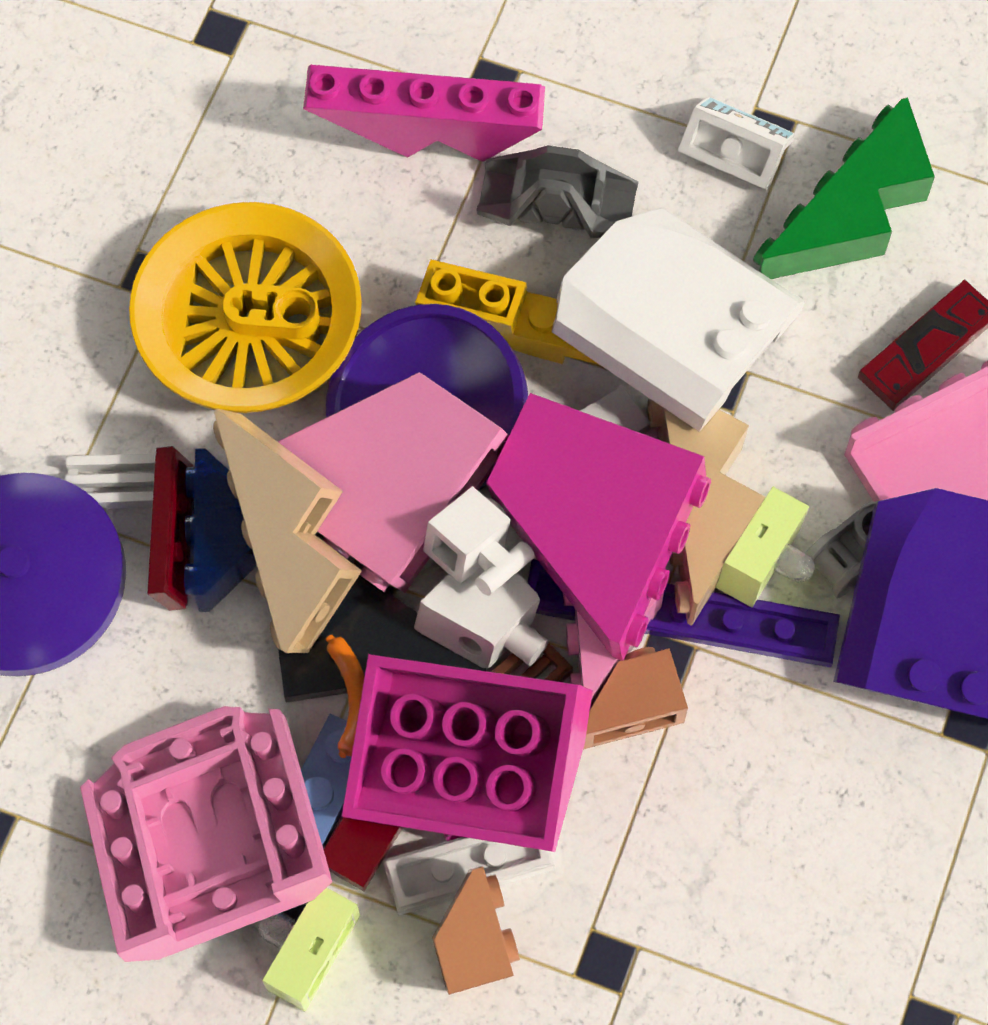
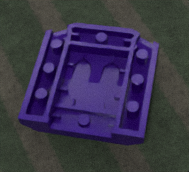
M934 488L875 502L833 682L988 719V500Z

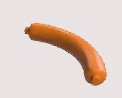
M331 634L325 639L329 643L327 651L342 674L348 694V719L345 730L337 744L338 755L341 758H346V756H352L365 675L357 657L344 638H335Z

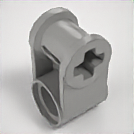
M875 502L863 505L836 529H832L820 537L802 557V561L807 566L814 565L833 586L831 592L836 598L844 596L856 586L867 540L863 527L871 523Z

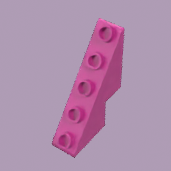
M311 64L307 70L303 109L407 158L432 143L439 141L484 162L486 159L497 155L542 130L545 86L533 83Z

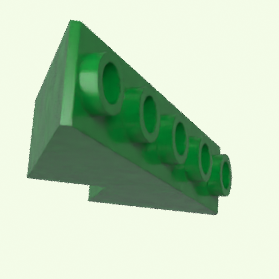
M908 97L902 98L894 108L889 104L886 105L874 120L871 134L865 140L858 137L850 145L842 159L844 164L838 171L834 173L829 170L819 180L813 191L815 196L806 207L800 203L791 211L784 222L783 228L785 230L776 240L769 237L764 241L753 258V262L760 266L759 272L770 279L885 255L892 234L885 210L927 201L935 178Z

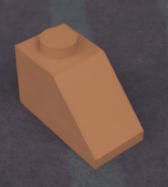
M653 647L640 648L625 655V660L617 663L589 711L583 750L685 722L688 706L670 648L657 652Z

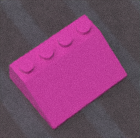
M368 654L342 817L555 852L585 744L593 690L570 683Z

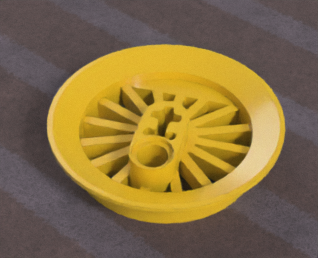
M240 202L201 211L183 220L164 234L152 247L139 267L130 295L129 313L132 335L138 352L152 374L164 386L183 399L201 407L236 413H251L279 408L297 401L316 390L334 374L347 357L357 335L361 319L362 301L360 284L354 265L344 247L325 227L310 217L290 208L261 202ZM252 250L248 282L244 284L234 252ZM264 251L280 254L262 284H260ZM225 255L234 287H229L208 263L209 261ZM294 260L305 267L278 286ZM198 271L219 295L196 285ZM316 280H319L324 289L311 293L305 289ZM195 301L203 306H194L193 302ZM332 305L331 317L319 316L318 309ZM297 314L308 317L301 323L293 324L287 322L289 317ZM320 334H327L322 345L316 343ZM201 342L199 345H197L192 350L186 353L187 345ZM262 344L290 375L289 377L273 383ZM252 345L263 386L244 388L250 346ZM282 346H287L312 359L300 368ZM218 352L202 378L191 372ZM237 352L232 387L218 385V381Z

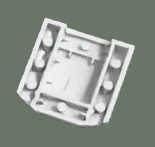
M659 208L616 221L563 276L558 290V306L552 333L700 432L724 404L731 389L772 341H777L799 315L805 301L664 208Z

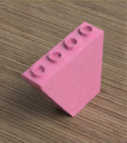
M419 372L278 442L343 491L317 531L324 536L322 541L346 559L351 555L362 563L364 567L361 569L360 575L383 592L391 584L406 593L430 559L423 551L428 521L472 486L477 491L480 489L492 472L509 435L494 422Z

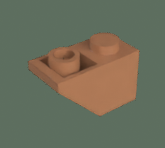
M483 866L469 869L432 936L446 991L449 995L512 977L514 974L511 963L520 960L511 928L501 931L495 909L505 905L497 876L494 874L486 877Z

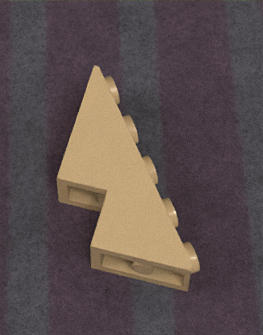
M648 398V420L650 421L651 428L658 427L660 440L704 456L706 477L711 478L710 489L701 508L693 506L686 523L690 524V532L683 550L680 554L672 552L669 559L671 566H679L681 581L675 583L677 612L686 613L687 624L692 626L716 588L724 562L761 506L765 496L726 476L743 448L749 425L719 409L699 432Z
M216 409L214 412L216 421L213 424V430L217 442L225 450L230 468L227 473L228 484L233 495L239 500L244 518L241 524L242 534L247 545L253 550L258 567L255 576L256 584L261 595L267 599L272 617L270 622L271 637L276 647L285 653H308L362 572V570L315 535L343 491L242 414Z

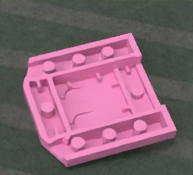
M223 706L124 745L111 757L114 764L96 782L93 783L88 779L80 787L116 951L125 962L165 958L310 902L332 883L288 723L280 709H269L270 714L248 713L244 712L241 707Z

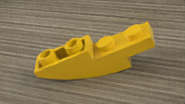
M430 259L415 301L416 305L441 304L469 311L492 325L513 350L559 364H563L565 357L600 365L552 333L558 306L556 298L527 292L526 282Z

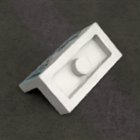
M707 97L694 107L678 151L763 189H767L772 182L782 154L792 144L795 133L717 99Z

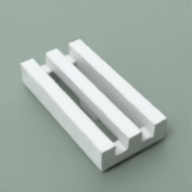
M156 453L66 456L68 475H65V480L79 488L154 486L155 472L80 475L79 472L155 470ZM153 491L88 493L103 509L153 507Z

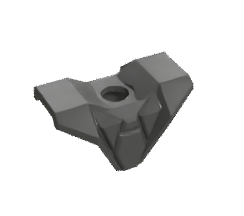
M547 145L533 150L486 159L482 192L476 211L480 216L511 226L517 218L520 221L539 224L544 219L549 224L558 225L562 222V226L566 228L586 229L590 238H601L616 221L632 217L638 181L592 158L581 150Z

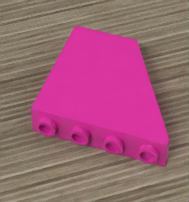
M530 393L487 480V485L491 498L504 509L506 515L511 519V527L522 541L532 548L536 559L612 657L623 661L629 647L637 648L643 639L648 624V617L644 616L651 598L658 601L666 588L670 572L665 567L672 552L680 554L683 550L690 532V524L686 523L693 506L701 508L710 489L711 478L706 477L705 458L702 455Z

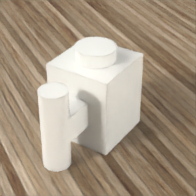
M473 486L428 521L423 551L460 584L482 567L485 572L475 579V583L478 589L487 596L491 595L535 557L532 548L525 542L518 543L509 552L504 549L511 519L495 500L484 497Z

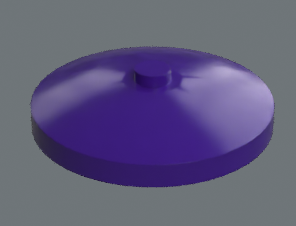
M421 304L391 312L374 321L355 337L347 357L331 377L326 398V418L420 372L510 435L528 398V388L518 357L504 337L492 325L481 317L458 307L441 304ZM489 476L487 477V479L482 484L479 490H481L483 487L487 485V480Z
M14 473L0 476V675L15 677L31 676L45 673L70 663L85 653L100 639L110 626L122 601L126 581V561L124 549L115 526L102 506L86 491L75 484L51 475Z

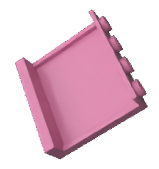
M988 360L982 365L981 370L967 377L964 373L954 375L943 382L937 392L925 398H922L921 395L912 396L902 402L895 409V413L881 420L877 417L868 418L851 431L852 435L844 455L874 502L934 488L988 500Z

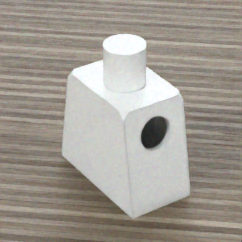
M482 567L461 584L448 574L420 602L414 628L421 634L482 668L491 667L507 649L530 666L541 656L549 640L530 627L540 599L538 594L518 573L514 574L489 596L483 594L475 583V579L485 572Z

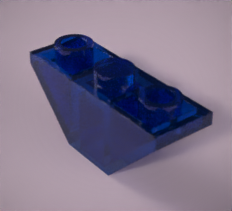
M206 448L195 449V467H186L185 475L187 498H194V515H186L185 517L186 545L194 546V563L185 564L184 584L186 595L194 596L199 612H210L257 566L253 550L247 545L242 534L241 524L244 518L239 500L233 495L228 484L227 473L229 469Z

